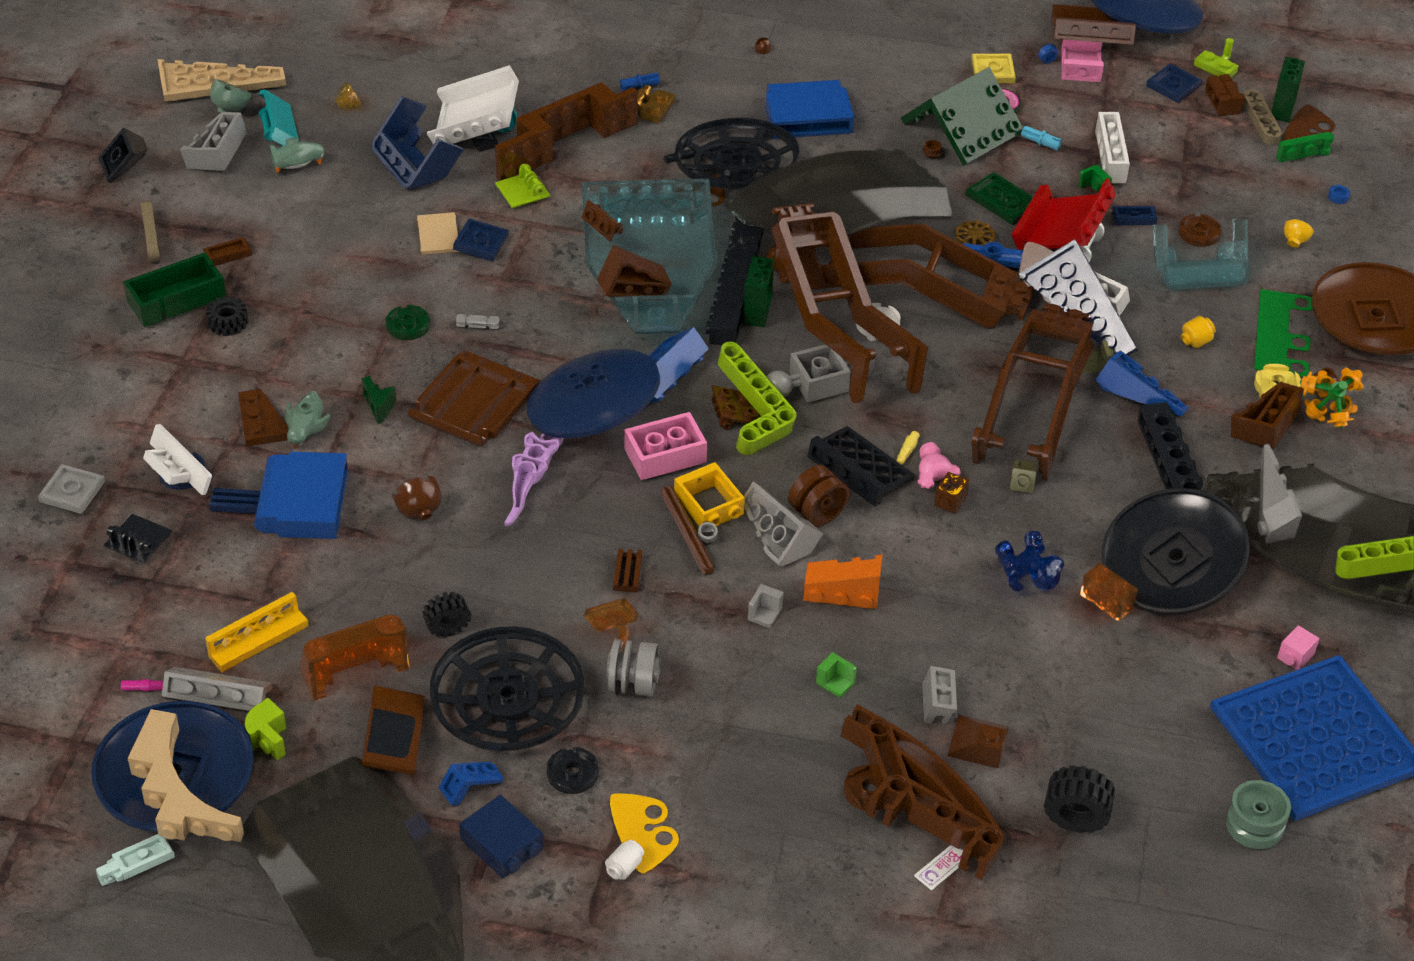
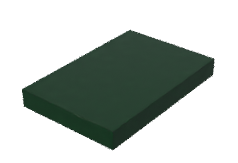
M995 172L966 189L965 194L1011 225H1014L1021 219L1033 198L1032 195Z

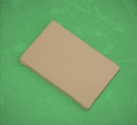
M455 212L417 215L416 220L418 221L420 252L422 255L459 252L453 250V244L458 237Z

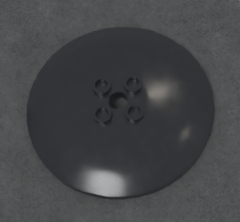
M1173 488L1147 494L1125 507L1107 529L1101 554L1107 580L1123 600L1138 609L1150 613L1182 615L1197 612L1214 605L1236 587L1247 568L1250 545L1247 529L1242 519L1225 501L1203 491ZM1176 553L1183 555V557L1180 560L1175 561L1170 559V557Z

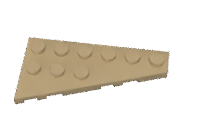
M157 59L164 102L210 96V88L214 79L227 82L246 91L286 86L283 67L257 66L254 69L246 68V65L238 64L237 67H227L226 63L195 62L191 65L183 64V61L175 60L174 63H165V60Z

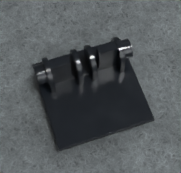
M131 514L120 527L117 525L108 527L106 534L109 535V540L104 544V547L145 563L173 531L135 514Z

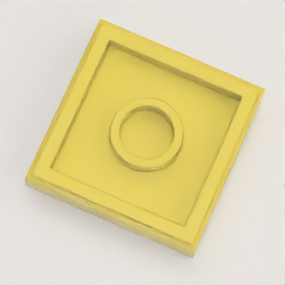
M972 54L971 60L974 75L990 67L998 83H1015L1016 76L1011 54Z

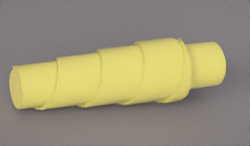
M912 431L910 436L905 438L896 460L901 465L905 463L913 449L917 446L918 438L920 437L918 432Z

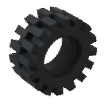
M223 296L224 299L222 300L218 297L216 302L212 300L210 305L206 307L207 322L210 330L216 332L217 335H220L222 332L223 336H227V333H230L231 336L235 335V331L238 333L242 332L241 328L245 329L246 324H248L247 308L244 301L242 302L240 298L235 300L234 296H231L230 299L227 296Z
M444 592L442 597L436 595L434 596V601L430 599L428 601L429 605L423 607L425 611H422L425 623L432 635L435 634L436 637L442 635L443 638H446L448 634L454 636L455 631L460 633L463 631L462 626L466 628L468 626L467 622L471 621L470 616L472 615L464 597L459 593L450 592V595H448L447 592Z

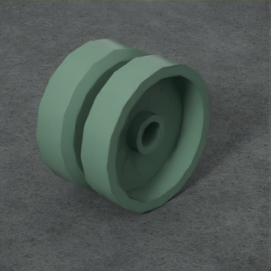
M1250 780L1240 784L1233 793L1226 818L1229 834L1241 845L1252 849H1268L1275 846L1282 839L1291 810L1289 797L1278 786L1263 780Z

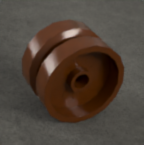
M815 465L808 468L795 480L789 491L788 501L797 512L801 513L806 520L817 527L830 523L842 512L849 500L850 491L848 486L836 478L835 474L827 467Z

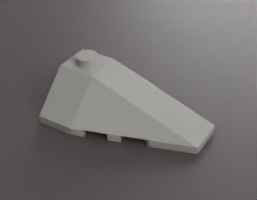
M1269 444L1264 445L1261 454L1260 511L1257 524L1259 534L1261 536L1264 535L1266 544L1295 538L1302 518L1292 489L1287 490L1285 475H1279V463Z
M753 481L744 495V509L749 520L754 523L757 529L756 534L765 546L763 549L766 555L782 567L811 554L823 533L796 511Z

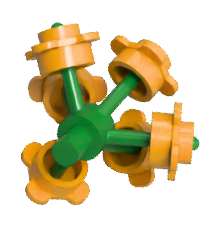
M1344 368L1341 371L1340 382H1335L1334 379L1327 376V372L1324 370L1319 371L1318 376H1312L1311 371L1308 376H1303L1300 381L1301 388L1304 390L1303 396H1306L1307 393L1314 395L1316 390L1319 397H1326L1322 401L1319 399L1305 400L1306 414L1311 419H1318L1320 422H1323L1325 420L1323 415L1327 412L1325 404L1330 400H1334L1330 404V409L1335 411V413H1330L1331 420H1327V423L1333 422L1334 427L1339 426V428L1347 426L1348 421L1354 420V418L1349 417V414L1356 413L1358 408L1357 405L1352 403L1350 396L1345 395L1346 390L1352 391L1355 389L1360 391L1363 389V384L1361 383L1362 372L1358 369L1353 371Z

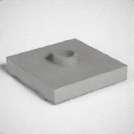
M61 464L38 495L39 502L82 514L105 483V478L103 475Z

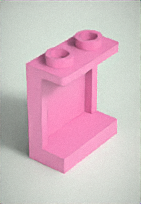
M1063 39L1061 47V79L1101 82L1104 62L1101 60L1102 42Z

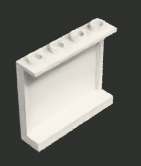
M509 65L438 88L437 95L442 101L437 128L427 132L432 143L434 144L437 139H441L454 144L509 127L519 83L511 66Z

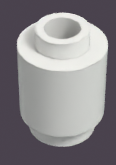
M633 840L621 843L605 861L607 873L614 879L625 880L642 862L643 848Z

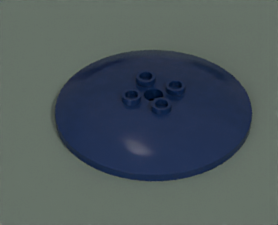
M1091 0L1098 9L1120 22L1135 23L1136 28L1153 32H1189L1196 29L1201 24L1203 18V11L1195 0Z
M608 349L580 356L556 368L538 383L527 402L528 418L536 430L557 438H578L607 431L628 421L649 404L659 388L660 373L651 357L635 350Z
M171 701L143 708L116 724L98 746L92 763V782L98 800L107 812L117 820L131 827L146 831L158 832L155 819L160 808L156 809L145 805L141 788L146 778L131 775L128 757L151 709L176 714L179 733L174 745L173 766L175 770L181 771L178 777L186 788L203 803L221 812H225L242 795L253 771V749L250 738L243 726L222 709L194 701Z

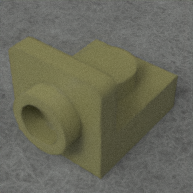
M1102 341L1100 350L1092 351L1082 373L1101 372L1109 359L1114 356L1113 349H1109L1107 341Z
M1015 459L1010 489L1033 493L1038 462Z

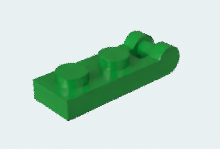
M1324 132L1280 141L1276 158L1279 162H1285L1319 154L1328 156L1331 152L1332 147L1330 144L1334 141V135L1330 132Z

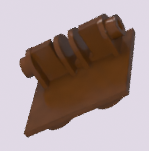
M716 385L711 386L714 393L711 400L715 406L716 416L719 418V425L724 430H729L734 421L748 424L760 418L758 412L740 391Z

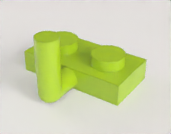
M1231 38L1226 39L1223 55L1220 57L1212 52L1203 51L1195 58L1194 66L1213 75H1218V77L1224 74H1229L1232 77L1238 72L1239 65L1229 61L1234 40Z

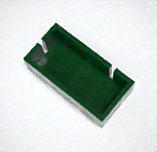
M206 252L123 281L126 300L144 327L162 321V317L168 319L207 305L212 300L216 301L218 297L223 299V296H226L224 277L217 267L214 266Z

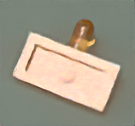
M625 598L587 608L584 613L585 619L597 632L616 628L620 632L617 639H622V651L630 635V628L626 624L636 622L639 615Z

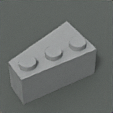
M221 112L205 126L206 131L200 136L196 134L193 137V142L188 147L184 145L180 148L187 169L226 170L247 134L242 115L238 112Z

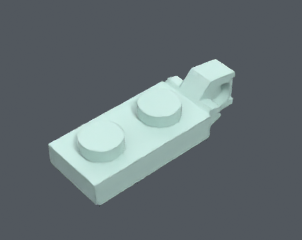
M159 834L112 854V858L107 861V864L96 869L97 878L102 886L115 881L126 880L175 858L174 851L166 838L159 836Z

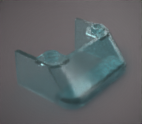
M1232 220L1233 241L1223 242L1219 245L1216 260L1176 262V252L1171 246H1168L1167 224H1153L1154 259L1163 284L1169 289L1239 286L1246 283L1249 278L1247 220Z

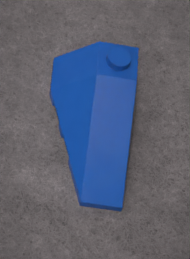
M1121 350L1109 359L1095 379L1099 383V387L1104 391L1112 392L1140 403L1154 404L1167 402L1170 410L1180 416H1183L1189 409L1171 391L1167 389L1162 390L1154 376L1150 377L1141 372L1143 367Z

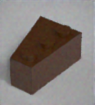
M612 245L597 278L605 295L608 297L664 300L672 285L662 265L615 245Z
M1280 382L1262 394L1259 401L1246 405V410L1240 414L1236 412L1231 416V437L1261 446L1269 444L1271 449H1275L1301 410L1302 388Z

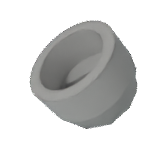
M704 522L699 526L698 536L702 542L712 543L717 537L718 529L715 524Z

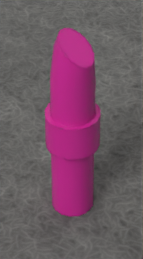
M121 680V690L150 692L163 689L162 680Z

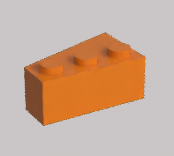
M883 554L875 555V559L861 560L860 557H854L850 562L838 563V559L808 562L803 601L877 609Z

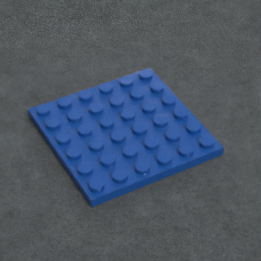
M1340 655L1211 701V710L1263 780L1278 786L1289 797L1291 804L1290 816L1294 821L1414 776V747Z

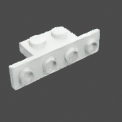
M156 424L150 440V444L155 449L145 450L143 459L169 485L189 482L201 495H206L212 474L161 424Z

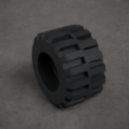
M1075 765L1069 766V768L1062 767L1059 771L1056 770L1050 777L1044 802L1045 813L1047 816H1050L1049 819L1052 822L1057 823V826L1072 832L1092 833L1095 830H1101L1104 826L1108 825L1111 818L1115 787H1113L1112 781L1107 779L1106 775L1098 773V770L1093 768L1088 769L1085 766L1076 767Z

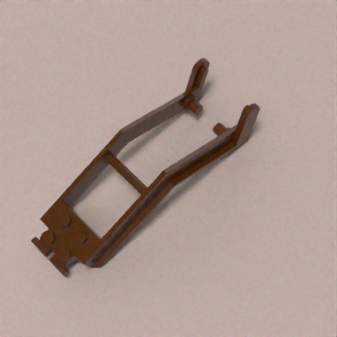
M813 203L794 205L793 209L792 206L772 208V214H777L779 219L771 231L806 330L853 366L849 388L851 401L853 403H861L864 399L870 360H874L876 357L875 350L873 348L865 349L822 316L818 311L816 302L846 298L854 322L887 346L892 356H900L909 363L906 387L912 394L919 393L922 387L928 346L872 305L841 217L835 212L814 213L811 211L814 209ZM828 247L843 290L812 294L797 251Z
M827 203L820 204L816 211L817 214L835 212L834 208ZM920 223L845 229L852 249L917 244L932 252L926 268L909 259L857 262L865 286L902 283L988 329L995 328L1001 317L1015 313L1018 315L1019 320H1024L1034 287H1028L1022 281L1016 282L1019 274L929 226ZM815 248L798 250V255L811 289L842 287L833 260L829 264L821 265ZM942 257L986 280L987 282L981 297L934 273L939 258Z
M1044 304L1043 311L1032 309L1001 367L983 429L976 427L971 442L973 463L979 464L980 459L985 460L988 448L996 447L1003 449L1005 438L996 436L993 430L1010 374L1018 359L1066 370L1045 445L1029 444L1027 455L1037 457L1042 480L1048 481L1074 389L1094 349V344L1090 341L1094 323L1087 322L1090 314L1083 313L1078 309H1071L1066 312L1064 308L1056 304ZM1032 334L1078 344L1070 362L1023 351Z

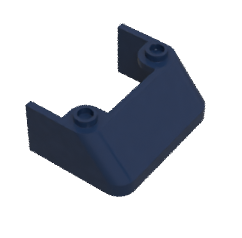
M401 96L374 137L372 150L402 187L413 190L444 179L464 149L437 139L427 156L424 157L416 147L417 142L421 138V129L416 123L427 106Z

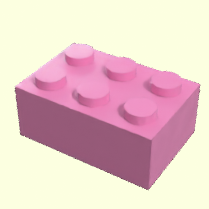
M690 412L624 429V449L641 480L707 463V441Z

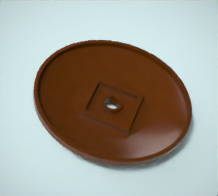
M1358 262L1336 267L1318 280L1312 294V309L1318 322L1333 337L1351 347L1375 354L1401 355L1414 352L1413 273L1387 264Z

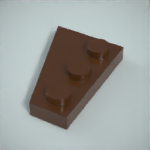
M262 389L238 392L246 446L288 441V427Z

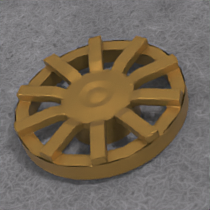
M977 219L975 221L966 220L957 226L955 239L961 244L971 243L976 245L982 243L981 245L985 246L987 243L983 238L989 239L988 242H994L995 230L989 226L990 224L980 222Z

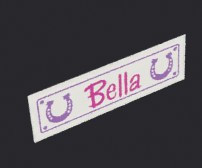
M950 845L918 871L914 877L930 890H933L959 868L958 865L964 848L957 849Z

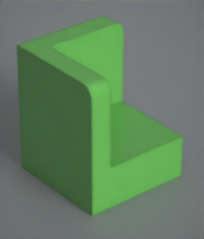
M832 652L817 667L816 683L837 697H842L855 684L857 667Z

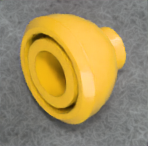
M1291 219L1286 221L1284 225V234L1288 240L1287 244L1291 247H1299L1300 244L1307 242L1314 233L1312 227L1301 220Z

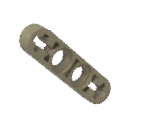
M1254 89L1246 90L1244 92V107L1262 141L1268 145L1279 144L1282 131L1262 94Z
M152 201L141 202L149 262L160 261Z

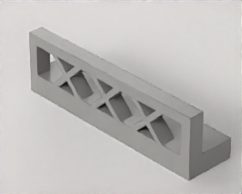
M173 667L164 672L162 697L250 711L254 706L265 700V695L272 690L273 683Z

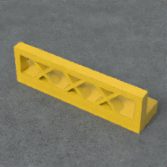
M291 592L205 637L208 656L221 673L308 627L307 618L298 609L297 596ZM290 603L289 608L280 612L283 606ZM268 615L263 622L259 623L262 617ZM246 627L242 633L237 635L240 629ZM224 638L221 644L214 646L215 642Z

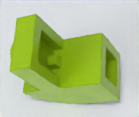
M266 698L248 712L245 719V728L253 751L261 747L266 754L270 753L276 760H279L286 755L283 738L279 735L280 732L286 729L284 712L269 698Z

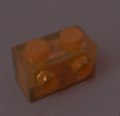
M1099 562L1084 575L1080 595L1119 621L1134 609L1138 589Z

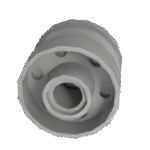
M614 639L607 661L606 676L609 692L615 693L620 681L621 693L626 694L629 684L634 683L635 695L653 696L655 683H658L661 663V659L658 657V643L641 642L636 653L633 652L631 640H627L625 651H622V639Z

